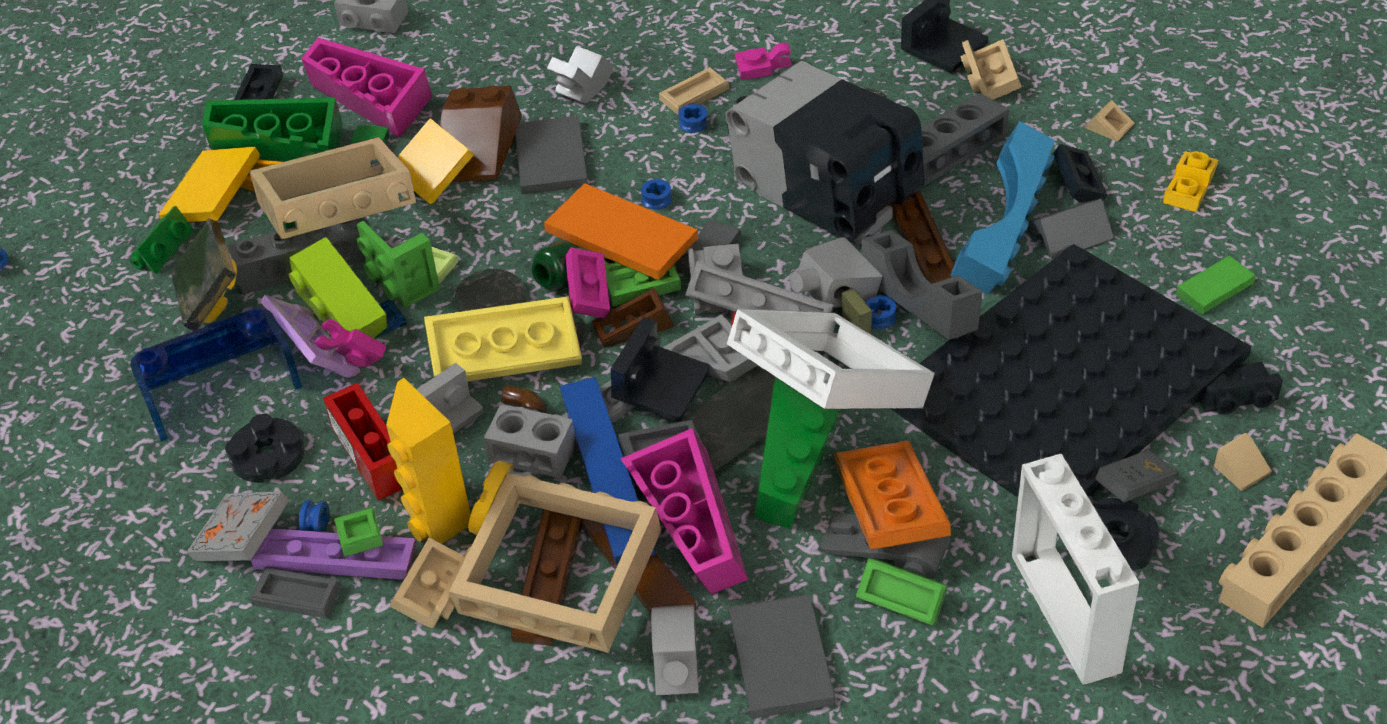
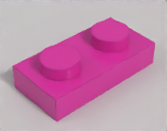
M571 247L566 254V266L572 313L605 318L610 311L604 254Z

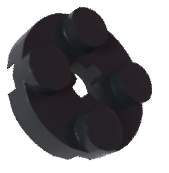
M259 414L254 416L249 424L243 426L233 435L226 444L225 450L233 472L238 477L249 482L259 483L264 482L263 479L276 477L277 480L285 477L296 469L303 459L304 442L300 430L293 423L280 418H272L268 414ZM272 445V452L264 451L259 454L261 447Z
M1106 498L1092 503L1110 535L1112 530H1118L1121 536L1126 537L1123 539L1113 538L1131 570L1146 567L1156 552L1159 539V528L1155 518L1150 513L1147 517L1138 510L1139 505L1132 501L1123 502L1119 498Z

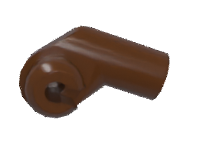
M509 385L504 387L502 403L524 407L541 413L546 412V404L536 392Z

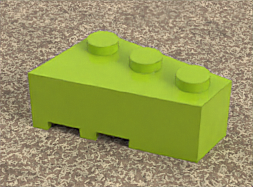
M327 237L289 257L292 270L289 273V278L295 287V292L323 322L328 319L335 320L346 330L351 332L357 329L373 339L387 331L386 313Z

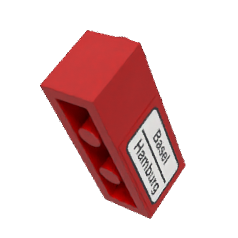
M358 382L324 397L323 400L332 430L376 499L379 501L402 490L394 474V471L397 469L396 461L391 456L387 444L391 442L387 426Z

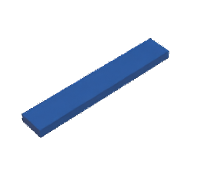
M596 377L561 385V396L568 418L573 419L576 443L592 493L604 492L614 498L630 502L638 501L628 469L620 459L623 458ZM602 523L615 564L618 565L633 530ZM654 549L651 553V556L655 555Z

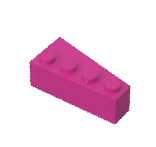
M693 428L620 458L651 506L656 507L659 519L711 595L749 580L708 451Z

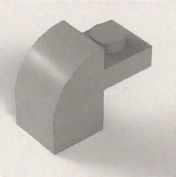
M576 46L568 63L552 57L547 69L556 76L555 82L558 83L555 89L556 93L582 103H588L606 86L614 66L602 55Z
M694 605L653 607L651 625L656 695L699 693Z

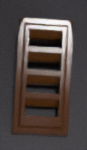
M655 288L611 310L605 318L598 317L592 321L603 347L628 341L643 317L657 321V332L675 326ZM627 319L628 323L622 326L620 321ZM613 323L615 330L606 334L602 326Z

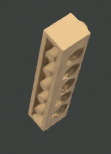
M1357 433L1346 445L1340 443L1331 454L1329 464L1325 468L1319 466L1313 472L1309 479L1308 487L1303 492L1297 490L1292 495L1283 515L1275 514L1265 528L1264 536L1260 540L1253 538L1245 548L1242 560L1237 565L1234 563L1229 564L1219 580V584L1223 586L1219 601L1263 628L1387 487V449Z

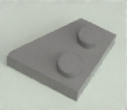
M722 314L662 347L709 364L710 372L708 375L727 382L758 366L727 345L732 325Z

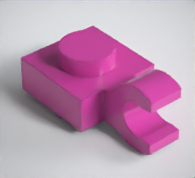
M779 43L768 53L765 47L734 53L741 80L772 75V69L792 66L789 56L781 57L791 54L788 43Z
M328 319L321 326V328L330 332L332 339L322 335L315 341V344L323 350H331L336 347L335 352L344 356L349 363L359 367H368L380 360L386 349V345L357 329L350 332L332 319Z

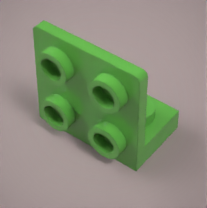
M364 221L357 224L360 236L357 238V244L366 260V263L363 264L364 271L372 283L378 281L381 284L383 292L390 301L396 299L406 308L440 289L431 243L423 233L391 248Z

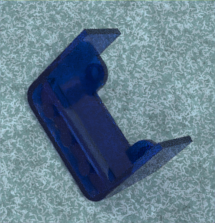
M253 308L145 348L134 355L130 363L132 374L161 442L167 440L168 437L151 396L150 390L271 344L295 390L302 387L291 348L271 311L264 308Z

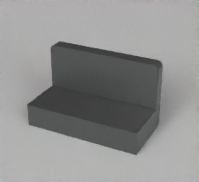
M1102 198L1029 221L1027 227L1031 235L1042 234L1048 256L1051 259H1055L1073 244L1085 249L1113 239V233Z

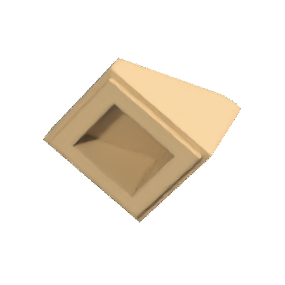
M1111 100L1084 128L1118 142L1135 123Z
M1247 433L1230 441L1217 451L1214 467L1241 491L1267 477L1272 472L1253 439Z

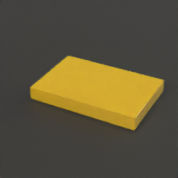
M243 147L202 151L158 214L160 219L165 217L173 206H177L188 222L218 221L261 156L257 148Z

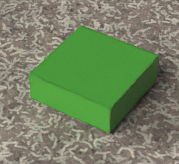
M373 508L334 518L344 557L383 546Z

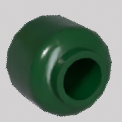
M567 241L555 242L540 249L535 254L532 274L540 286L552 292L569 287L566 254L571 247L576 248L573 244Z

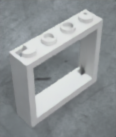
M737 309L727 341V345L824 409L923 408L935 374L836 313ZM836 323L840 325L838 333L833 332ZM815 351H825L852 369H842Z
M1058 454L1023 464L1012 558L1082 685L1121 674L1139 581L1063 455ZM1057 532L1093 593L1091 608L1055 547ZM1033 556L1037 560L1026 562L1025 558ZM1106 578L1110 586L1101 588L1097 581Z

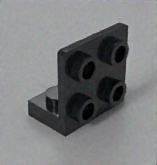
M924 0L902 18L901 49L948 72H953L963 64L960 56L966 53L962 42L968 40L973 52L988 43V36L950 19V0Z
M643 317L610 369L611 398L680 422L709 374L710 365L660 347V338H657V321Z

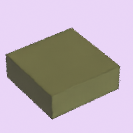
M850 289L843 292L842 317L871 334L872 310L856 290Z

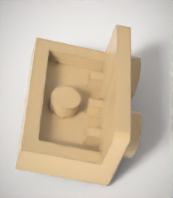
M1004 39L973 52L968 40L962 42L966 54L960 57L967 73L972 72L967 77L974 93L980 91L982 95L994 100L1022 87Z
M429 537L389 607L430 628H434L440 616L448 620L455 607L449 590L471 547L467 549L463 556Z

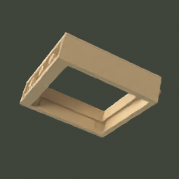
M379 137L250 171L257 202L281 239L416 203L410 171ZM377 159L380 165L371 167L370 160ZM398 193H400L404 197V199L399 200ZM283 222H295L296 228L284 229Z
M507 473L449 590L458 614L609 653L661 532L656 507H652L642 501L630 502L614 498L604 492L592 493L579 490L566 483L558 485L541 481L531 475L519 476ZM519 504L633 530L596 614L480 585Z

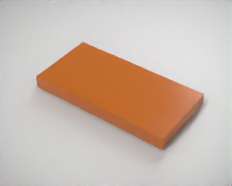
M586 183L544 222L545 232L589 251L603 253L604 257L657 280H660L698 239V229Z
M909 441L834 454L837 472L870 550L951 536L950 522Z

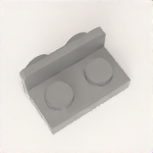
M457 363L416 389L451 422L453 434L484 413L483 406L470 396L466 372Z

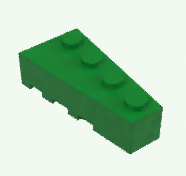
M335 97L212 100L206 102L202 127L211 150L256 147L261 155L259 159L286 162L339 148L343 123Z
M776 376L773 385L754 517L774 525L792 529L845 409H824Z

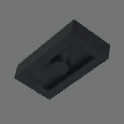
M251 64L234 100L272 99L283 77L281 65Z
M1059 144L1053 155L1072 198L1083 203L1101 198L1104 201L1108 195L1088 151Z

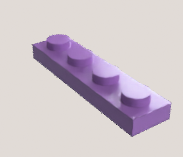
M271 529L251 559L254 569L262 570L268 567L291 572L404 580L414 563L418 548L415 538L381 536L383 546L344 557L338 533Z

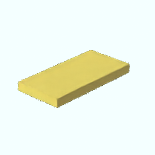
M569 296L424 317L434 377L455 363L465 370L467 382L582 365V356Z

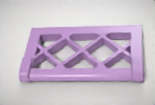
M264 295L260 302L310 363L336 371L339 375L347 378L360 373L358 366L349 363L344 356L335 352L336 347L331 350H323L315 344L316 339L322 335L328 339L332 338L321 328V325L313 317V313L309 308L299 304L293 305Z

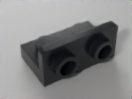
M1263 362L1235 366L1227 374L1224 375L1222 373L1206 388V392L1201 395L1199 401L1205 412L1217 410L1219 414L1223 415L1232 413L1239 406L1254 404L1257 408H1264L1279 399L1283 379L1279 373L1269 375Z

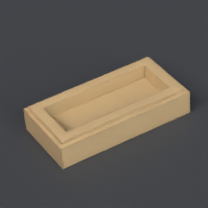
M709 67L660 92L659 100L678 115L679 110L683 106L689 104L700 105L729 89V82Z

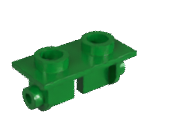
M177 206L172 207L143 242L131 253L132 258L130 262L135 268L141 269L145 265L149 267L152 273L157 274L194 231Z

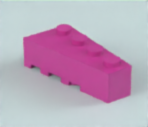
M318 37L301 58L313 87L331 98L335 97L336 101L376 125L388 127L389 132L399 138L411 126L432 97L425 69Z

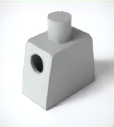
M845 237L807 249L803 253L798 271L793 272L790 276V286L795 293L808 292L814 299L832 304L834 308L842 307V293L850 289L856 290L865 302L867 299L876 296L883 275Z

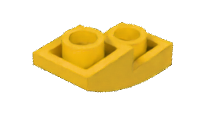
M1185 151L1176 166L1174 178L1165 191L1163 203L1197 212L1213 178L1218 160L1210 158L1203 152Z

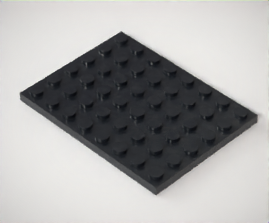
M1073 244L979 317L978 330L964 334L959 338L950 339L919 363L935 373L923 408L890 409L1016 497L1019 496L1022 465L1058 454L1063 455L1087 497H1089L1102 485L1095 479L1101 467L1141 452L1200 400L1201 395L1206 392L1208 385L1220 374L1223 373L1225 375L1235 366L1242 364L1250 356L1251 346Z

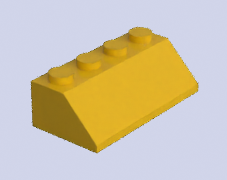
M402 378L397 382L386 424L391 441L387 444L391 456L396 461L397 469L394 471V474L404 492V495L401 496V501L410 516V520L407 522L409 530L420 542L424 539L427 541L430 537L443 544L468 527L471 515L451 422L405 378Z

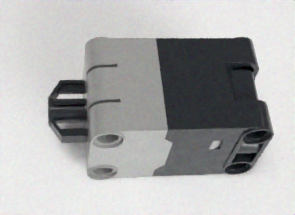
M800 61L750 96L738 98L732 108L726 112L727 128L730 135L734 162V175L739 184H746L751 187L750 191H754L772 203L817 224L820 228L827 229L841 238L845 237L848 241H853L876 223V214L889 204L899 205L904 203L925 185L921 122L914 110L813 67L807 62Z

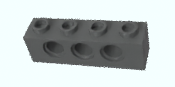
M978 93L921 126L925 185L1007 135L1009 108Z
M367 217L281 239L277 231L228 244L231 259L236 263V276L242 295L291 282L289 273L292 270L289 257L325 237L328 238L349 266L366 261L357 244V238L360 237L357 224L364 221L370 227Z

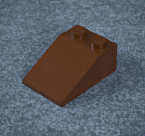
M511 86L458 88L450 91L442 109L440 127L474 154L452 182L498 179L516 129L522 118Z

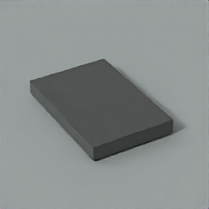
M579 115L519 122L515 134L522 194L581 187L584 183L588 184Z
M810 594L728 607L751 719L835 705V694Z

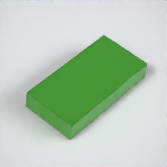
M1227 256L1178 285L1176 295L1200 314H1204L1252 285L1256 275L1231 256Z
M871 557L867 560L856 597L927 624L935 625L948 585Z

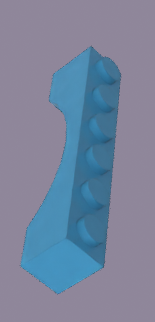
M1019 121L1004 143L996 163L1006 191V208L1003 219L988 228L974 231L959 252L950 274L951 277L959 275L986 294H989L996 284L1002 286L1005 283L1012 269L1007 264L1013 261L1020 248V244L1016 241L1021 239L1029 225V221L1025 220V217H1029L1038 202L1034 195L1040 192L1046 181V177L1042 173L1045 174L1054 160L1055 156L1050 154L1055 142L1054 139Z

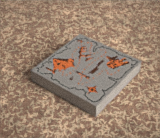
M282 491L226 494L188 549V555L196 561L251 560L287 506L288 498Z

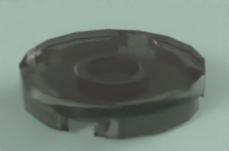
M486 269L471 274L462 280L455 293V303L458 312L524 303L526 300L525 288L521 279L512 272L502 269Z

